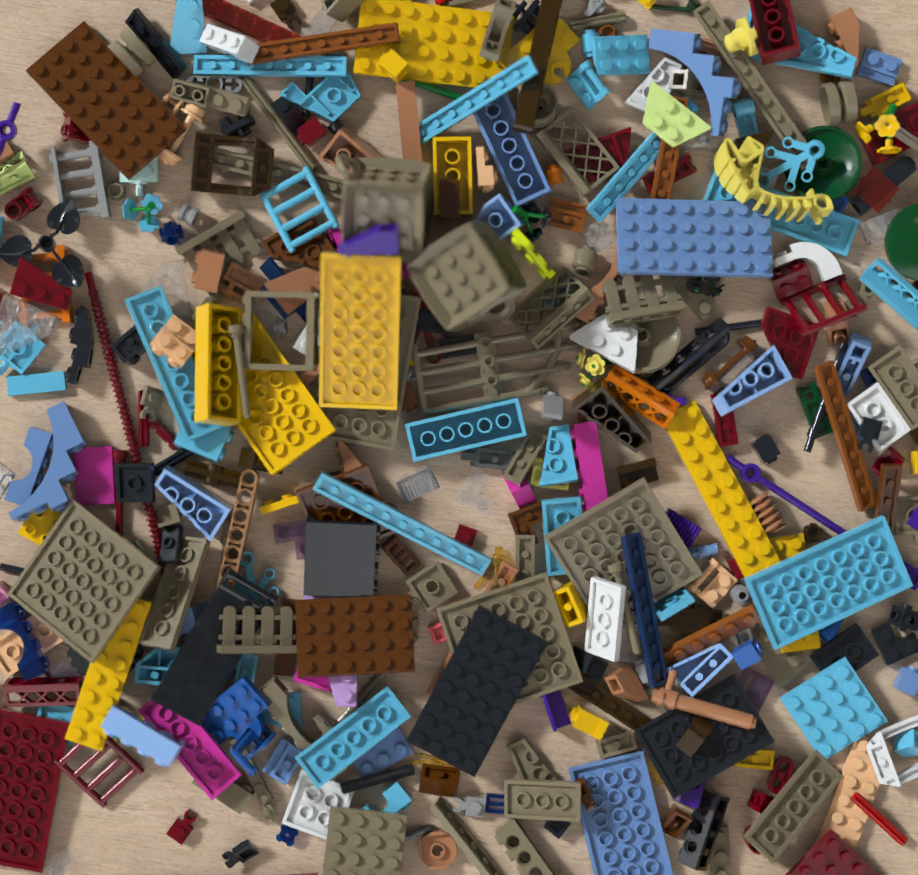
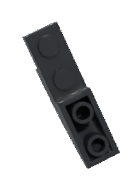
M83 306L76 310L74 315L76 323L69 333L70 343L76 344L77 347L72 351L71 359L73 361L71 367H68L66 371V378H68V383L76 385L79 383L83 367L91 368L94 353L92 319L88 308Z

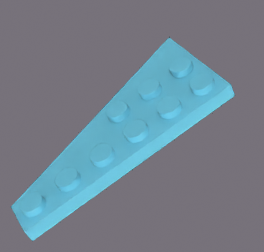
M750 8L747 20L750 29H755ZM795 24L801 56L772 63L852 79L857 58L838 47L828 44L824 39L812 35L806 29ZM755 39V44L758 48V54L748 58L752 60L761 61L757 39Z

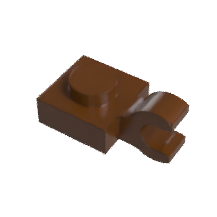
M584 776L575 781L582 782V803L586 810L590 812L597 805L590 797L593 794V790Z

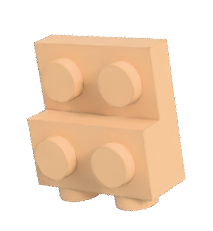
M484 146L476 147L478 191H482V194L494 193V185H497L498 182L497 170H493V165L488 166V151L484 152Z
M173 314L149 346L152 347L151 350L156 355H162L168 359L167 362L172 367H179L181 369L195 352L196 331Z

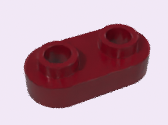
M779 756L774 761L773 770H771L767 780V787L774 794H778L791 778L794 763L789 757ZM782 762H786L785 768H780ZM775 780H779L778 786L773 785Z

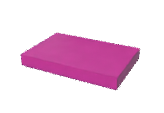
M113 446L83 447L82 451L74 454V464L79 472L75 476L76 500L82 505L115 504Z

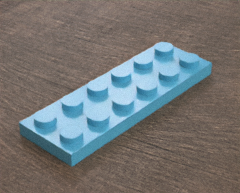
M387 686L298 754L295 759L317 789H319L411 716Z

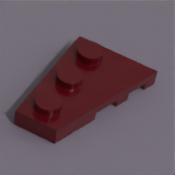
M20 257L9 294L68 310L73 292L59 285L53 278Z

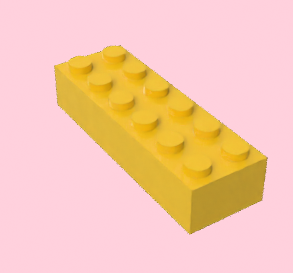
M212 303L196 307V423L232 426L241 423V395L234 340L228 332V326L241 324V308Z

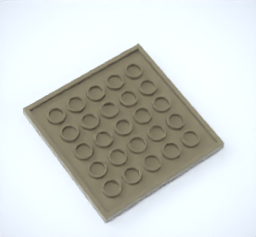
M644 477L544 535L545 541L587 608L591 577L597 576L616 583L615 577H612V574L609 573L607 565L623 562L624 574H622L626 586L632 616L635 614L621 536L630 533L641 532L654 603L703 575Z
M72 499L7 595L90 663H95L161 566L80 502Z
M546 572L436 608L451 654H453L479 604L548 641L515 704L583 682Z

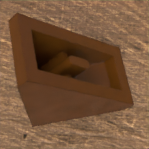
M673 803L661 825L662 830L666 834L677 838L692 822L693 816L689 811Z

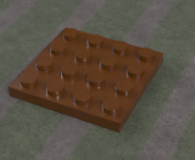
M368 464L333 476L384 503ZM315 483L295 490L306 519L307 516H315V520L374 523L373 520L314 491ZM377 523V525H380V537H376V540L396 533Z

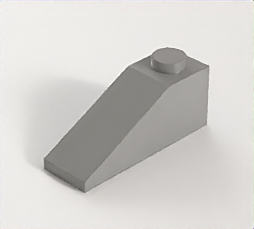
M548 391L547 395L542 397L540 418L562 420L563 397H559L557 392Z

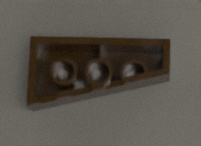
M601 378L573 399V410L586 416V419L596 423L603 431L616 437V440L635 453L651 443V432L604 378Z

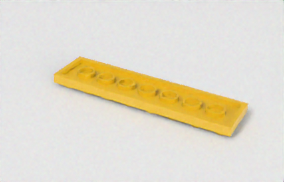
M139 598L96 662L89 664L65 736L66 740L103 751L108 735L104 733L105 729L100 726L112 706L119 704L152 602Z

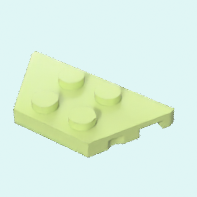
M652 81L650 83L642 121L646 128L672 148L710 130V125Z

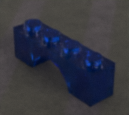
M13 601L0 608V630H11L22 639L24 653L17 667L26 682L50 670V661L46 655L43 656L41 651L42 645L39 639L35 638L32 633V624L29 620L26 621L24 617V608L16 601Z

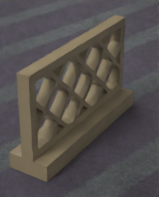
M573 107L536 134L535 138L553 161L557 163V166L561 167V171L582 197L586 196L620 168ZM570 114L576 119V127L564 126L565 118ZM553 127L562 128L561 138H552L548 131ZM564 129L575 130L574 140L563 139ZM577 130L586 131L588 134L587 142L576 141ZM562 142L573 143L572 154L562 151ZM576 144L587 145L586 156L575 154ZM589 145L597 146L600 149L599 157L588 156ZM574 157L585 158L584 169L576 168L573 165ZM588 159L599 160L598 171L587 169ZM601 160L609 161L614 168L609 172L600 171ZM586 172L597 174V181L591 186L585 180Z
M565 266L516 309L509 319L538 350L588 306L595 297ZM567 274L569 276L568 283H560V279ZM567 287L565 295H558L559 288ZM571 287H580L574 294H571ZM554 288V295L546 296V292ZM565 299L561 306L556 307L557 300ZM553 300L552 307L544 308L545 301ZM535 301H540L539 308L531 309ZM551 312L545 320H542L543 313ZM538 313L537 320L529 321L530 314ZM521 314H526L525 321L517 322L515 320ZM528 325H536V328L528 334Z

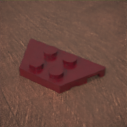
M631 127L598 138L620 168L628 160ZM587 145L575 146V154L586 156ZM589 145L588 156L599 157L600 149L597 146ZM573 148L564 150L563 152L572 154ZM574 157L573 165L576 168L584 169L585 158ZM588 159L587 169L598 171L599 160ZM601 160L600 171L609 172L614 168L609 161ZM586 172V179L590 183L597 181V174Z

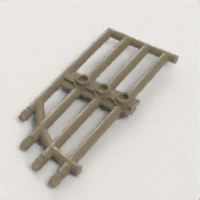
M567 323L555 334L554 345L502 355L496 354L495 344L526 339L522 332L493 336V331L474 334V340L419 349L418 344H413L412 359L422 415L539 395L541 393L545 394L548 391L551 392L550 386L539 387V385L550 373L571 369V363L555 364L559 353L580 347L575 342L561 344L562 332L582 328V323ZM476 347L478 359L422 369L420 357ZM551 354L544 367L500 374L498 365L500 362ZM479 366L481 378L425 388L423 376ZM537 376L527 389L503 393L501 382ZM481 385L483 387L484 397L428 406L427 395Z

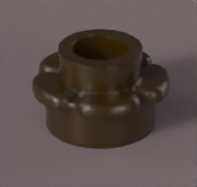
M815 523L806 525L803 528L804 538L807 541H818L822 535L821 528Z

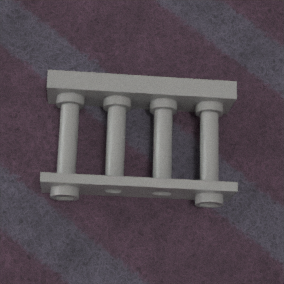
M89 141V147L86 150L59 154L58 149L51 147L49 161L54 167L59 203L67 199L95 195V197L98 196L99 204H96L95 207L77 209L79 216L98 214L104 220L112 219L101 151L92 141ZM85 157L92 159L93 166H90L89 169L62 173L61 161ZM88 176L95 178L96 185H93L92 188L65 192L64 180Z

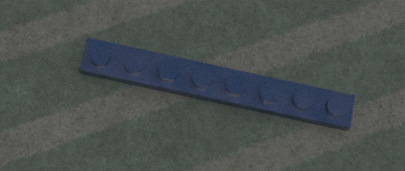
M634 532L621 536L648 684L649 687L655 688L666 684L668 675L641 532Z

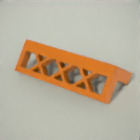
M616 364L613 365L605 378L606 382L610 381L616 385L617 389L613 390L628 407L664 429L681 404L663 392L657 391L650 384L623 370ZM624 393L631 394L633 399L626 398ZM640 403H646L650 409L645 410L641 407ZM657 413H662L668 418L666 421L658 418Z

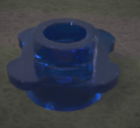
M282 824L281 831L276 836L277 841H282L287 846H292L295 836L299 833L298 829Z

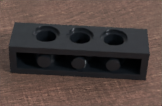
M711 789L703 790L698 809H694L692 813L693 820L685 833V839L679 851L678 862L694 870H707L729 804V797Z

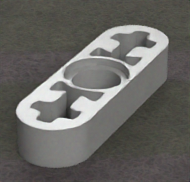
M192 75L187 79V81L195 82L197 79L199 83L205 84L204 79H207L206 85L209 86L212 80H218L220 82L219 88L224 89L223 80H226V84H232L233 81H236L239 87L232 90L230 86H225L226 90L233 91L236 94L241 93L243 90L242 81L237 76Z

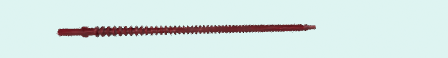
M86 272L84 274L89 290L88 294L92 301L90 305L93 306L92 311L95 312L93 314L96 317L94 321L98 324L96 325L99 328L97 332L100 333L99 338L102 339L100 343L103 344L101 348L105 351L103 352L106 355L104 359L107 360L106 365L109 366L107 370L110 371L108 375L111 376L110 381L113 382L111 386L114 387L113 392L116 393L114 397H117L115 402L118 403L117 408L120 409L118 413L121 414L120 419L123 420L121 424H124L122 429L125 430L124 435L127 436L125 440L128 441L127 446L130 447L128 451H131L129 456L132 457L131 462L141 463L143 458L139 456L141 452H138L140 447H137L138 441L135 440L137 436H134L136 431L132 429L134 425H131L133 420H130L131 414L128 413L130 409H127L129 404L125 402L127 398H124L126 393H123L124 387H121L123 382H120V379L122 377L118 375L120 374V371H117L119 366H116L117 361L114 360L116 355H113L114 351L110 347L112 339H109L110 334L107 333L109 328H106L108 323L104 321L106 320L103 317L105 312H102L103 307L100 306L102 301H99L98 290H96L92 272ZM153 502L142 503V505H145L143 510L146 511L145 516H148L146 521H149L148 527L151 528L149 532H152L150 537L154 539L152 543H155L153 548H156L155 554L158 555L156 559H159L162 542L160 535L162 533L159 532L161 528L158 527L159 522L156 521L158 517H155L157 512L153 510L155 508L152 505ZM158 562L157 564L161 566L159 570H162L160 575H162L166 564Z

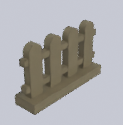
M241 209L175 248L178 255L184 254L183 262H188L193 271H197L198 264H195L198 251H195L193 247L200 244L202 248L217 251L215 246L222 243L229 255L224 259L221 274L223 275L227 272L226 262L232 260L238 264L243 263V252L248 250L252 255L259 254V243H261V240L254 238L248 228L251 224L249 221H244L243 218L246 215ZM233 224L235 229L228 232L227 227ZM237 233L245 244L240 249L231 237ZM216 234L218 239L212 242L210 237Z
M627 275L623 278L622 285L616 286L613 279H606L603 285L604 288H601V294L606 295L608 306H605L606 313L610 312L606 319L607 327L683 315L686 306L684 301H680L682 299L681 294L677 295L674 285V282H677L676 276L659 275L660 279H653V275H642L641 282L635 283L634 278ZM656 285L662 286L664 297L658 298ZM638 288H643L645 300L639 301ZM624 291L627 303H620L618 292Z
M226 606L223 609V615H219V620H223L222 635H219L222 645H217V653H297V645L292 644V640H296V635H292V620H296V615H293L292 608L289 606L282 607L280 615H274V610L270 606L263 607L261 615H255V610L251 606H245L242 610V615H236L234 607ZM236 620H242V635H235ZM255 620H261V635H254ZM274 620H280L279 635H273ZM235 640H241V644L235 645ZM254 640H260V644H254ZM273 640H279V644H273Z

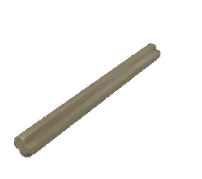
M249 76L243 78L242 85L303 166L308 165L310 170L313 171L317 166L252 79Z

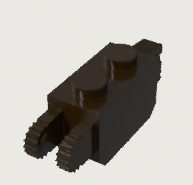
M703 603L691 604L692 607H685L664 621H661L657 615L656 617L658 626H669L674 633L697 632L723 619V612L721 609H709L703 606Z

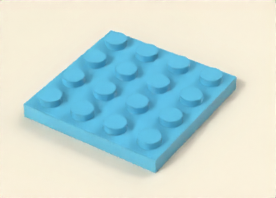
M846 657L841 658L780 697L814 750H817L825 759H828L888 722Z

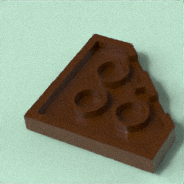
M312 217L288 230L287 233L293 241L319 227V224ZM279 232L262 241L273 260L320 269L321 252L336 253L324 233L296 247V251L293 253L288 251Z

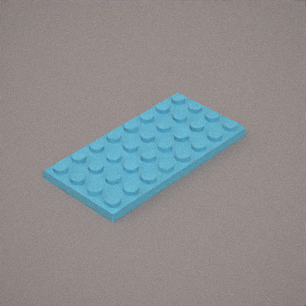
M884 515L878 516L743 578L774 650L913 586Z

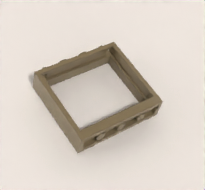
M246 291L242 300L245 307V314L242 316V324L245 326V334L242 337L245 369L317 371L319 293ZM254 297L307 298L305 365L252 363Z

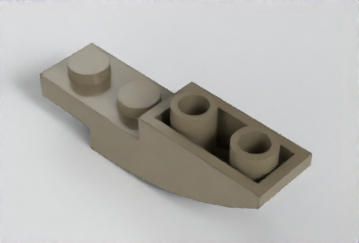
M176 78L173 79L170 98L218 109L243 117L247 116L251 97L236 94L233 91Z

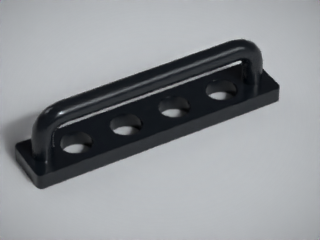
M718 318L682 348L668 365L647 378L648 382L657 391L660 390L661 392L668 393L675 390L726 347L730 340L729 331L731 327L722 318ZM711 333H714L712 337L708 338ZM722 337V340L720 342H718L713 348H711L707 353H705L701 358H699L694 364H692L688 369H686L670 384L666 385L670 380H672L677 374H679L683 369H685L689 364H691L696 358H698L702 353H704L708 348H710L715 342H717ZM700 345L698 349L693 350L694 347ZM685 358L682 362L678 363L680 359ZM670 370L668 374L663 375L666 371Z

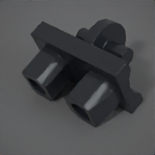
M523 0L520 5L516 3L512 17L516 19L519 14L522 15L513 26L516 32L520 30L528 35L535 27L527 18L532 15L537 20L540 9L539 0H534L527 10L524 9L528 4L526 1Z
M247 113L246 117L237 115L239 121L233 124L229 116L219 120L222 128L220 131L222 135L246 137L252 133L249 127L255 125L256 122L249 113Z

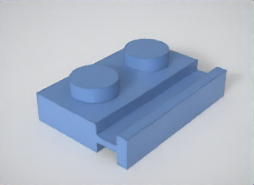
M866 47L856 75L892 88L903 60Z
M282 737L262 771L286 786L299 765L295 757L304 750H300L295 744Z

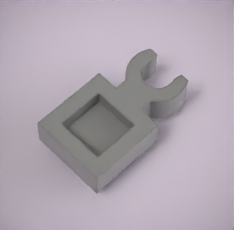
M467 795V800H463L458 796L453 797V801L460 803L459 807H452L453 812L465 810V816L484 817L486 797Z

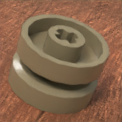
M126 28L120 33V38L127 45L124 47L118 40H113L107 47L136 77H139L144 72V68L138 60L141 59L147 66H151L157 59L149 51V47Z
M850 79L840 80L837 86L833 82L822 84L820 87V104L826 125H838L841 119L845 123L856 121L858 117V103L852 81Z

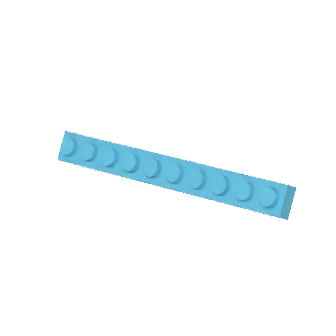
M323 471L313 487L314 491L481 576H483L492 561L491 557Z

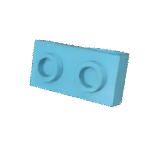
M746 97L731 101L739 138L759 133L754 115L755 106L753 99Z

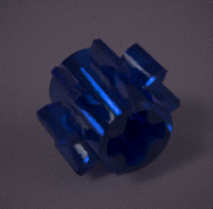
M174 221L164 223V228H159L161 241L168 245L179 244V238H184L182 226Z

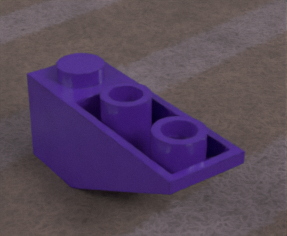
M378 224L340 243L338 255L350 257L354 254L373 256L375 254L393 256L398 254L399 225Z

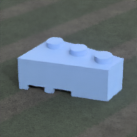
M719 643L666 668L668 673L670 669L678 671L675 680L693 697L733 656Z

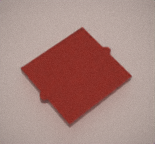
M873 167L865 177L861 178V182L852 192L879 213L887 203L891 202V198L900 188Z

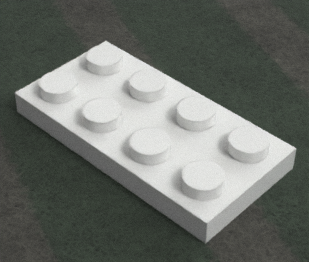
M597 576L591 577L585 652L613 662L619 661L626 586Z

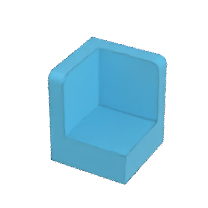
M910 729L894 735V752L903 758L918 755V731Z

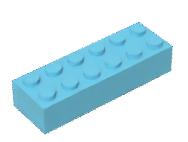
M518 398L405 424L413 462L527 436Z

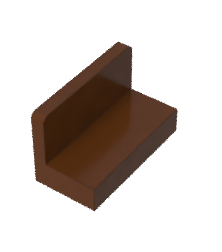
M422 763L419 792L457 797L460 769Z

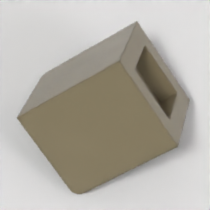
M174 503L156 509L160 523L158 524L159 528L183 521L180 509Z

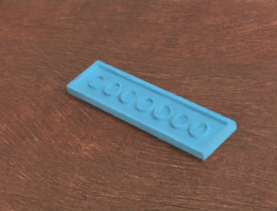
M714 169L703 200L738 201L734 197L735 195H731L725 190L726 188L722 187ZM760 187L773 194L795 197L770 187ZM751 198L746 202H756V200ZM774 207L770 213L772 231L802 242L818 244L828 251L843 257L848 255L860 222L858 219L833 210L827 217H822L823 221L820 225H815L809 212L800 222H795V217L790 222H786V211L779 220H775L774 216L777 207Z
M158 286L125 299V304L185 442L221 429L222 426L195 422V362L192 356L181 369L179 367L174 368L167 362L168 359L162 355H156L152 352V347L149 346L154 337L173 315L162 287Z

